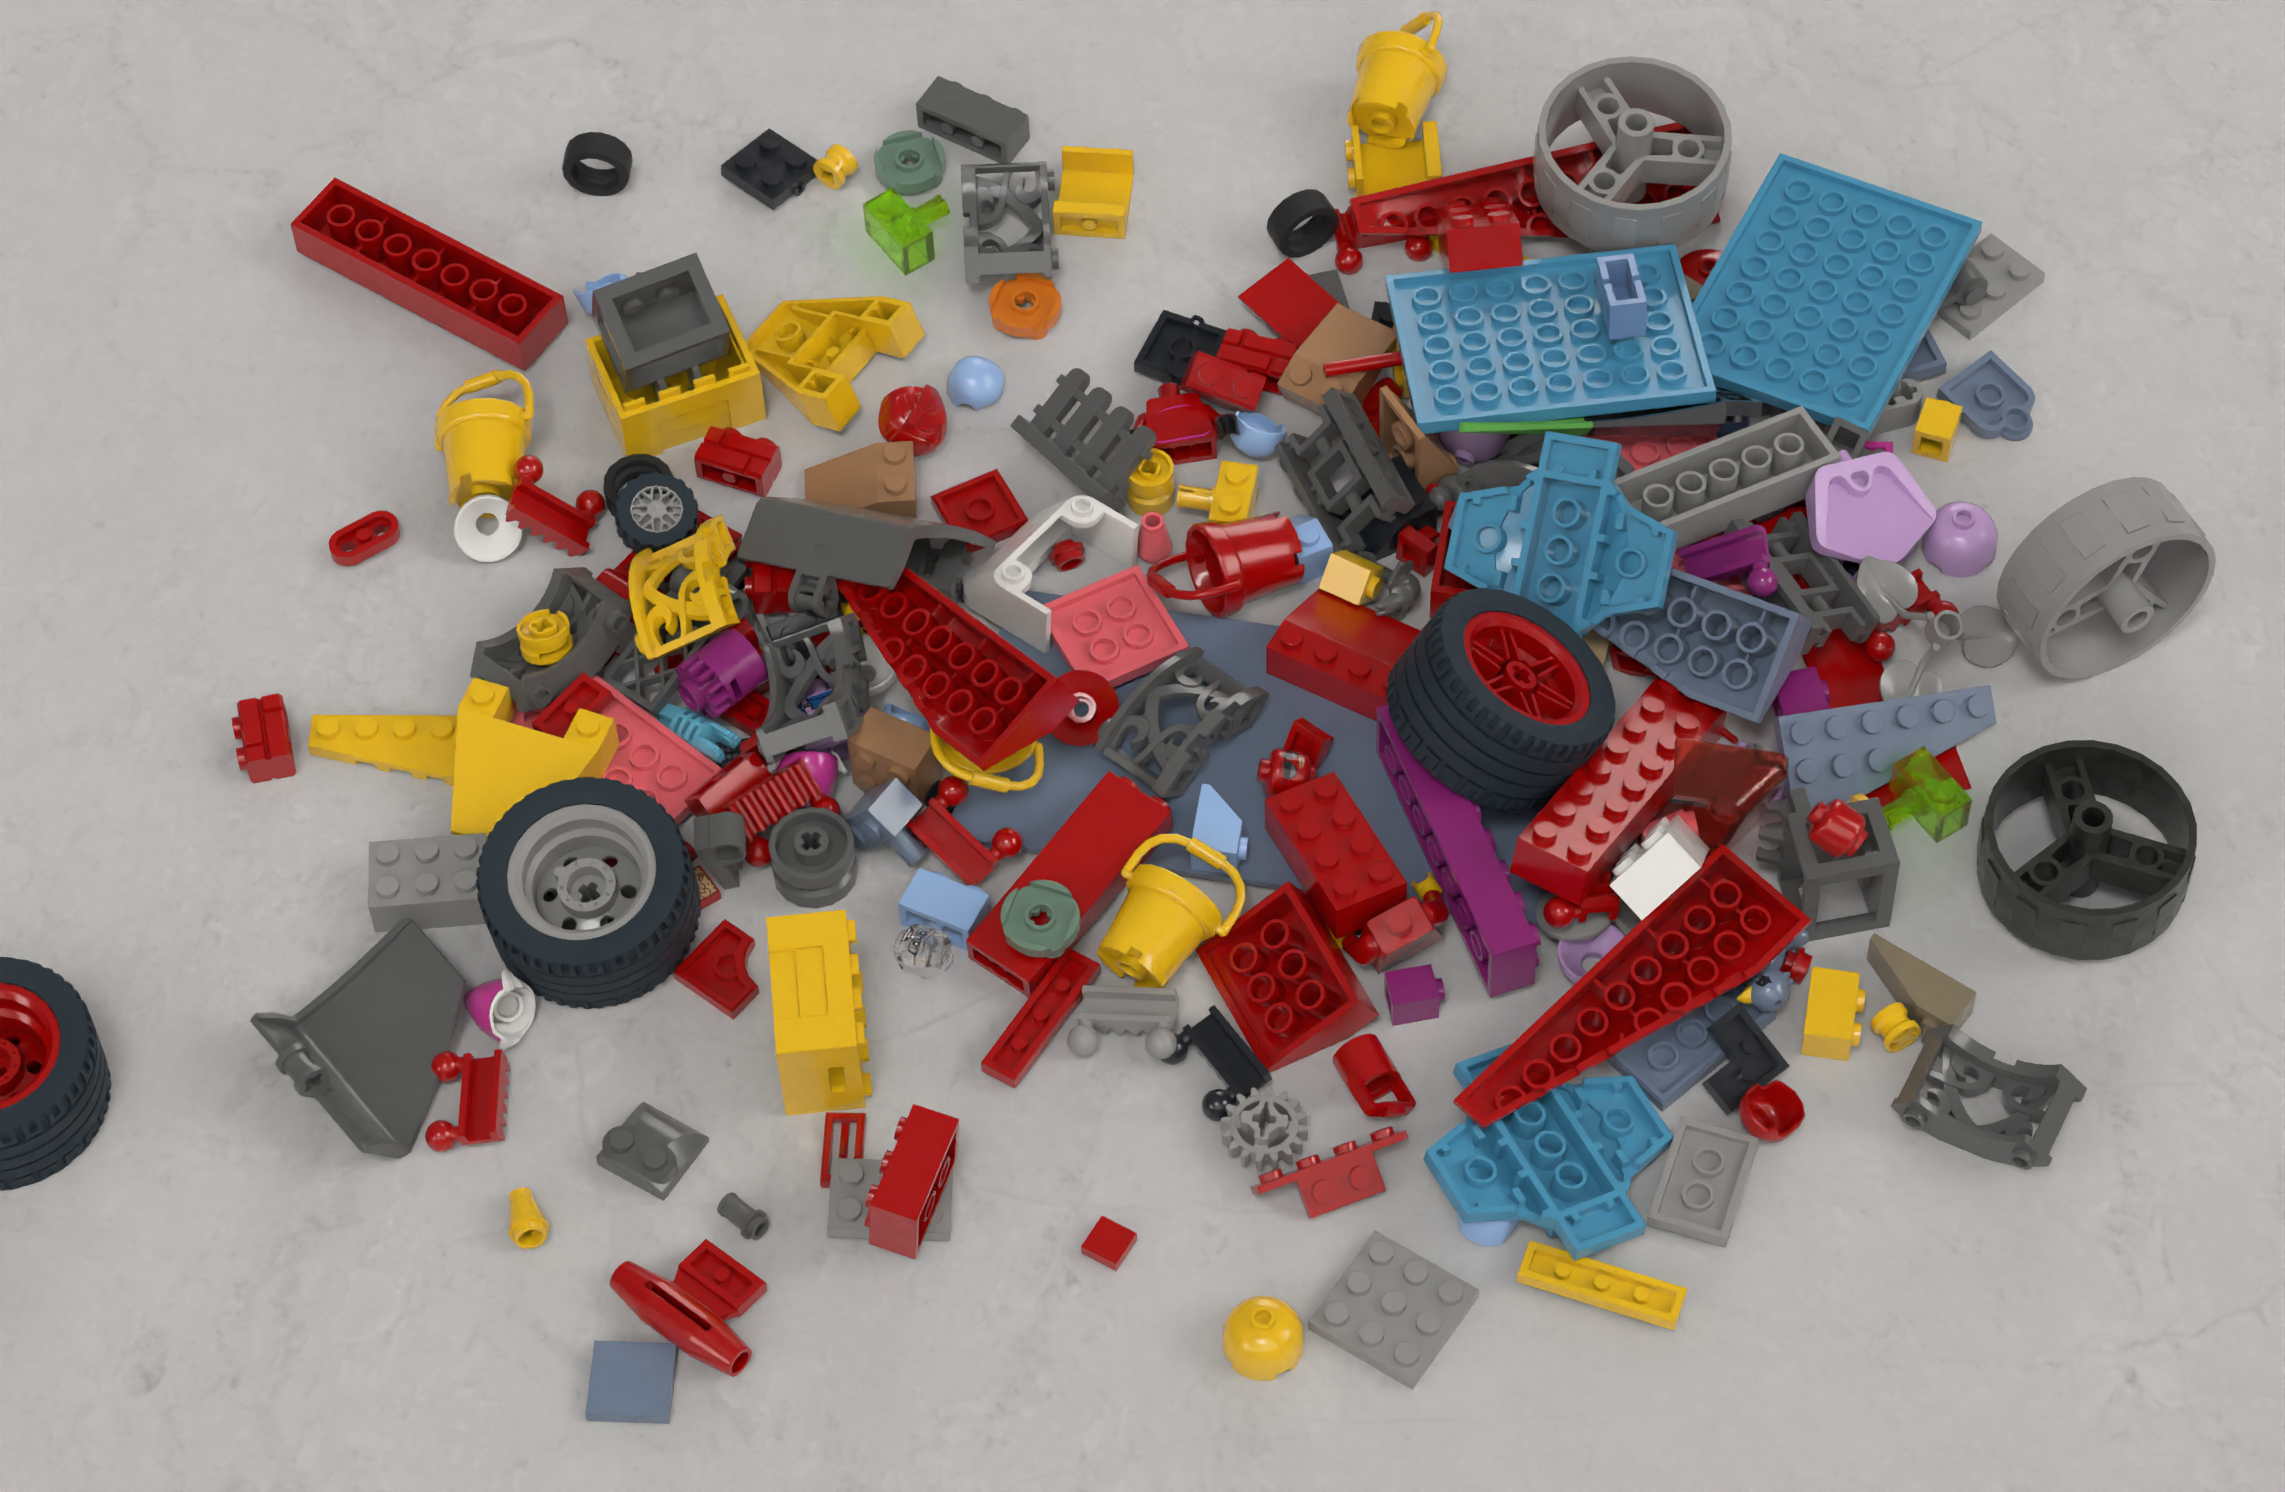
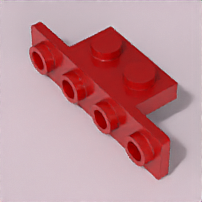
M1392 1126L1377 1130L1369 1134L1372 1141L1357 1146L1356 1141L1352 1140L1333 1147L1332 1149L1335 1154L1333 1156L1320 1160L1319 1155L1315 1154L1296 1161L1297 1169L1283 1174L1281 1168L1261 1174L1258 1176L1260 1183L1251 1186V1191L1253 1195L1262 1194L1295 1181L1308 1219L1317 1217L1385 1191L1386 1189L1372 1152L1408 1138L1406 1130L1394 1132Z

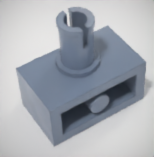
M896 777L866 792L844 817V820L851 827L855 847L862 848L864 851L879 844L884 845L887 843L907 862L909 867L916 864L927 852V848L904 827L923 804Z

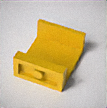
M1422 121V140L1406 141L1405 146L1400 148H1382L1370 143H1360L1359 126L1351 125V140H1345L1346 162L1352 161L1353 167H1347L1348 189H1355V197L1442 177L1437 121Z
M1062 146L1063 171L1058 201L1054 200L1053 206L1054 235L1125 239L1134 178L1133 150Z

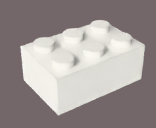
M1678 814L1671 821L1665 816L1648 831L1649 834L1644 838L1645 840L1641 844L1642 847L1634 843L1620 857V860L1615 864L1616 867L1612 870L1615 876L1609 886L1641 920L1648 916L1701 868L1710 849Z

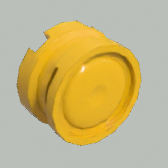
M549 609L531 612L521 618L517 624L516 632L520 641L521 655L525 661L535 665H550L557 663L573 650L574 642L570 633V623L565 613L558 610L557 614H551Z

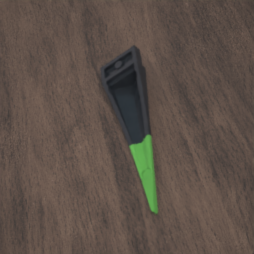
M1716 391V402L1547 421L1460 422L1459 433L1545 434L1546 431L1568 435L1713 437L1725 424V418L1728 422L1748 423L1749 417H1762L1763 402L1741 392Z

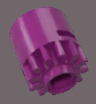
M732 628L724 630L675 668V672L679 675L676 677L679 682L677 690L682 700L692 711L696 713L701 711L704 716L709 715L712 720L733 707L768 680L767 669L756 649L741 633Z

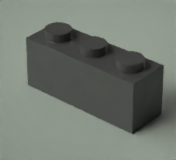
M937 76L916 103L919 128L998 163H1011L1030 139L1029 117L1027 114L1017 108H1011L999 103L988 95L979 94L963 87L958 82L949 81L940 76Z

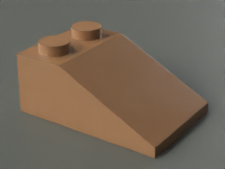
M1337 303L1294 353L1277 385L1286 400L1318 415L1320 413L1317 408L1321 404H1325L1322 396L1331 387L1356 395L1362 405L1382 369L1325 378L1323 363L1392 352L1397 344L1395 330Z
M1387 386L1379 388L1380 441L1390 459L1400 455L1425 491L1429 484L1437 483L1447 475L1457 474V471H1459L1458 462L1450 451L1446 452L1439 444L1437 434H1425L1417 426L1413 411Z
M913 441L874 443L805 469V499L843 504L917 519L916 467Z

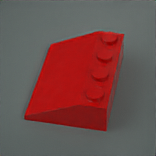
M1318 588L1283 620L1267 644L1266 673L1377 722V707L1388 704L1386 688L1390 671L1421 630L1386 615L1377 616L1375 614L1376 611L1353 604Z
M1289 881L1240 916L1225 937L1216 934L1195 950L1254 1054L1269 1073L1349 1038L1379 1016V1013L1309 896Z

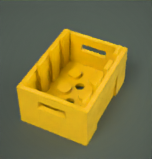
M723 294L716 296L731 331L728 355L700 365L699 369L702 377L693 380V386L689 381L686 371L664 379L667 389L658 392L659 401L655 402L657 396L652 384L625 394L601 336L597 335L585 339L594 389L625 457L632 454H648L651 456L663 454L665 449L704 437L710 426L721 429L725 427L737 429L767 419L760 372Z
M846 909L766 917L776 1058L786 1116L866 1108L865 1097L873 1095L871 1073H863L862 1063L870 1062L868 1038L865 1039L864 1028H867L865 1005H862L861 995L864 994L862 971H859L858 953L852 954L851 944L857 943L855 920H847Z

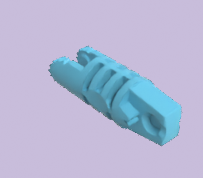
M667 702L657 716L659 722L703 755L719 764L726 757L721 748L715 745L716 742H720L732 749H736L742 742V738L736 733L687 707L682 709Z

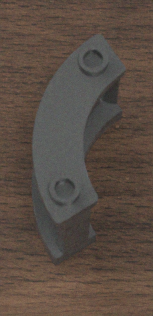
M1046 161L961 165L963 216L970 217V227L963 228L965 282L980 283V275L1045 272V279H1052V270H1059L1058 248H1051L1048 191H1055L1054 169H1047ZM1013 172H1035L1037 184L1034 191L1026 192L1024 190L1025 177L1017 182L1015 193L1009 190V183ZM1003 173L1002 183L1000 185L992 180L976 176V174ZM994 201L998 203L996 209L991 214H985L981 211L984 207H989L993 211ZM1040 203L1042 208V220L1033 210ZM1006 207L1018 215L1030 227L1029 232L1021 240L1009 247L999 236L983 232V230L990 229L1001 221ZM1042 236H1043V246H1041V245H1039V244H1036V243L1041 239Z
M1518 434L1500 448V451L1503 453L1495 460L1482 462L1471 467L1456 478V483L1464 493L1502 486H1519L1527 479V474L1538 469L1545 434ZM1621 454L1615 479L1635 470Z
M585 567L554 568L549 585L533 612L549 609L551 614H557L558 610L565 613L569 619L571 635L577 632L575 648L557 663L550 665L531 664L525 661L521 655L516 626L503 635L476 642L470 677L509 687L511 699L516 702V709L521 713L545 708L582 673L593 678L608 661L629 626L632 616L630 600L623 599L592 577L593 573Z
M855 612L762 645V659L769 676L770 702L767 716L762 725L756 729V734L758 736V750L766 759L768 765L779 762L789 750L830 736L833 737L834 743L850 738L860 729L864 721L860 715V710L868 706L869 680L866 677L862 678L860 662L866 661L867 657ZM830 631V635L818 647L810 638L814 635ZM804 640L810 657L806 660L800 652L792 649L796 656V661L791 666L786 645ZM826 665H828L833 672L834 668L836 667V672L833 674H829L826 669ZM819 674L826 684L834 688V691L819 704L812 715L802 712L798 705L811 683Z
M1199 647L1177 651L1173 657L1151 672L1127 697L1112 719H1107L1101 725L1098 731L1099 740L1094 747L1096 751L1103 753L1152 787V791L1162 798L1182 796L1194 775L1210 756L1206 749L1217 738L1224 742L1235 733L1245 728L1253 727L1269 696V693L1259 686L1247 688L1202 657L1204 650ZM1178 697L1198 698L1196 709L1200 723L1197 726L1176 724L1160 732L1158 723L1160 701ZM1209 701L1210 708H1214L1212 711H1208L1205 709ZM1130 732H1136L1137 734L1130 741V749L1136 750L1143 747L1147 742L1149 743L1136 758L1131 757L1120 749ZM1183 737L1184 741L1180 746H1175L1174 738ZM1152 757H1154L1156 764L1161 770L1160 776L1145 766Z
M1955 1024L1927 1029L1921 1040L1924 1046L1898 1098H1894L1891 1107L1902 1116L1903 1122L1912 1128L1923 1130L1940 1141L1984 1159L2015 1165L2024 1170H2029L2032 1167L2049 1166L2052 1161L2049 1153L2073 1102L2082 1101L2087 1088L2062 1064L2043 1065L2017 1060L2013 1066L1994 1059L1996 1051L1978 1043L1961 1031ZM1937 1056L1942 1059V1073L1932 1069ZM1964 1074H1967L1968 1076L1976 1079L1977 1081L1973 1083H1967L1966 1076ZM1925 1081L1943 1088V1090L1940 1088H1930L1927 1091V1098L1935 1100L1938 1103L1937 1107L1919 1095ZM1991 1086L2002 1090L2003 1103L2013 1115L1994 1123L1976 1125L1966 1112L1960 1095H1979L1987 1091ZM2013 1096H2022L2021 1103L2017 1102ZM2029 1121L2039 1123V1126L2033 1138H2031L2033 1135V1126Z

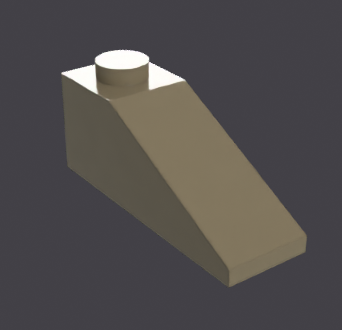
M1874 933L1871 936L1867 961L1894 1000L1901 1002L1907 1008V1017L1918 1023L1921 1027V1034L1924 1036L1926 1030L1952 1024L1961 1029L1973 1013L1976 992Z

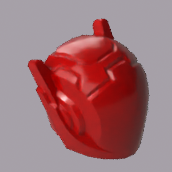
M927 384L924 387H901L883 398L880 405L878 427L886 442L913 441L914 457L934 452L944 441L948 425L947 413L942 398L934 387Z

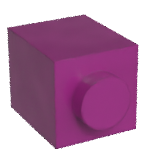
M1431 964L1384 972V995L1392 1026L1439 1018L1440 1002L1445 1001V990L1442 978L1435 979Z

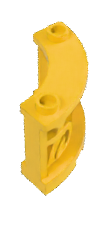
M722 515L703 522L697 529L696 534L655 553L652 552L650 547L638 552L632 559L628 585L631 609L638 632L635 635V643L639 651L646 655L648 660L662 658L716 632L740 623L730 595L728 580L724 576L720 577V568L727 565L729 554L736 550ZM681 564L685 569L694 571L682 582L678 599L668 597L657 591L659 585L664 582V578ZM695 588H700L697 593H693ZM677 617H679L681 637L663 644L659 631L660 626L666 623L665 629L673 636L677 631ZM692 620L711 622L693 631Z

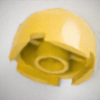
M1255 1296L1243 1300L1229 1313L1223 1326L1222 1349L1224 1355L1232 1363V1368L1238 1374L1252 1380L1270 1381L1276 1379L1277 1374L1284 1373L1288 1369L1290 1372L1297 1366L1303 1355L1304 1330L1297 1312L1288 1303L1273 1296Z

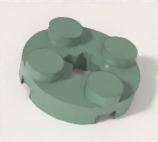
M907 130L894 133L883 140V146L879 151L876 149L874 154V168L877 179L882 185L887 187V191L893 196L914 194L930 188H936L943 181L942 175L945 171L944 149L937 139L932 137L931 141L928 138L922 137V132ZM906 159L917 162L914 165H904Z
M1031 881L1030 886L1023 887L1019 891L1017 887L1006 897L1001 908V924L1006 943L1027 956L1038 958L1060 957L1065 952V948L1074 942L1079 933L1081 918L1078 904L1065 886L1054 881ZM1041 912H1046L1047 919L1049 920L1047 924L1035 925L1034 921L1030 919L1031 916L1038 917Z

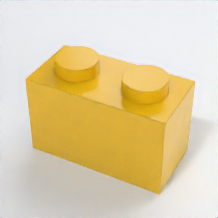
M1812 966L1801 1055L1849 1061L1851 1046L1859 1047L1862 1023L1854 1022L1855 1012L1863 1013L1866 989L1858 988L1860 973Z

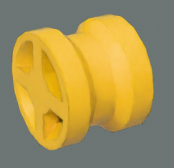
M832 144L826 151V157L819 158L813 165L817 178L824 185L832 189H839L845 183V177L851 176L858 169V163L854 155L848 149L838 144Z
M1896 1002L1883 1008L1873 1017L1870 1023L1872 1030L1877 1035L1883 1036V1045L1890 1053L1905 1049L1921 1033V1027L1915 1020H1910L1907 1017L1908 1010L1901 1002Z

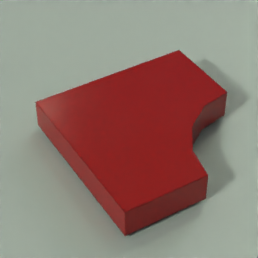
M724 919L675 969L673 973L674 979L734 1020L759 994L758 985L749 977L746 969L748 957L755 948V940Z

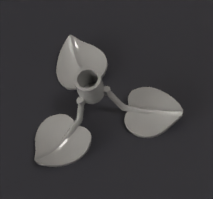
M1866 556L1861 561L1855 584L1879 614L1880 621L1878 623L1887 624L1897 614L1904 619L1927 621L1925 636L1931 643V647L1920 660L1918 666L1908 660H1898L1887 666L1879 682L1882 701L1943 692L1940 676L1933 671L1924 670V668L1940 647L1949 645L1955 639L1959 641L1964 640L1962 650L1966 658L1973 664L1983 668H1993L2001 665L2010 658L2022 642L2008 624L2003 612L1993 607L1973 606L1965 610L1961 615L1952 610L1941 611L1936 616L1931 611L1928 613L1907 612L1905 609L1910 608L1915 603L1918 595V586L1913 575L1906 568L1894 562L1876 559L1871 556Z

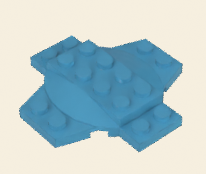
M1546 431L1538 469L1527 474V479L1519 486H1502L1459 494L1444 569L1477 588L1504 590L1525 597L1548 609L1568 624L1582 638L1583 635H1588L1590 630L1608 617L1663 609L1679 533L1631 507L1620 490L1619 485L1614 483L1622 448L1621 444Z
M1511 1044L1456 1063L1453 1074L1462 1088L1465 1089ZM1633 1075L1583 1078L1582 1084L1564 1083L1485 1129L1479 1127L1467 1116L1464 1124L1459 1123L1427 1149L1423 1160L1463 1223L1506 1220L1527 1221L1544 1228L1550 1238L1558 1235L1575 1261L1644 1234L1647 1225L1628 1198L1627 1192L1631 1179L1670 1147L1673 1135Z

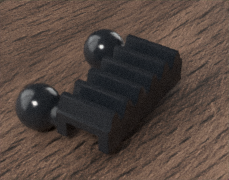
M1213 1005L1208 1009L1210 1015L1191 1028L1187 1024L1182 1028L1183 1031L1181 1033H1174L1177 1040L1176 1050L1170 1057L1160 1060L1170 1065L1178 1064L1187 1056L1188 1047L1190 1045L1194 1046L1199 1055L1205 1059L1208 1066L1214 1070L1217 1077L1223 1081L1227 1088L1225 1090H1211L1202 1100V1110L1205 1116L1213 1121H1221V1118L1228 1117L1225 1107L1227 1104L1234 1105L1237 1094L1240 1093L1245 1098H1248L1251 1095V1088L1260 1089L1271 1081L1272 1077L1221 1012Z

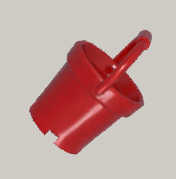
M1279 511L1221 524L1212 521L1195 523L1187 531L1186 551L1161 559L1150 566L1146 574L1147 584L1165 598L1201 600L1204 607L1213 617L1224 619L1236 614L1249 602L1300 583L1304 576V563L1295 566L1294 557L1295 554L1303 551L1297 532L1290 519L1286 515L1278 517ZM1187 561L1195 590H1178L1172 583L1157 573L1166 567Z

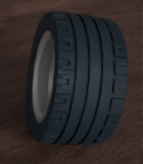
M579 777L551 783L526 795L524 799L512 805L503 814L502 819L494 825L493 830L488 835L487 843L482 847L483 852L479 856L478 861L480 867L477 868L476 872L478 877L476 887L478 889L477 898L485 923L506 968L514 976L527 984L535 995L542 996L550 1002L555 1001L561 1006H570V1008L600 1009L605 1006H617L618 1004L627 1003L636 997L639 998L647 992H651L655 989V986L663 983L669 975L674 973L677 965L681 964L684 956L689 953L690 944L694 942L696 937L695 931L699 927L698 918L701 915L699 907L701 899L696 874L683 836L673 817L666 813L662 804H657L656 799L652 796H647L643 790L636 789L630 784H622L618 780L598 779L595 777ZM614 858L618 863L610 868L604 863V860ZM546 893L556 898L551 902L544 901Z

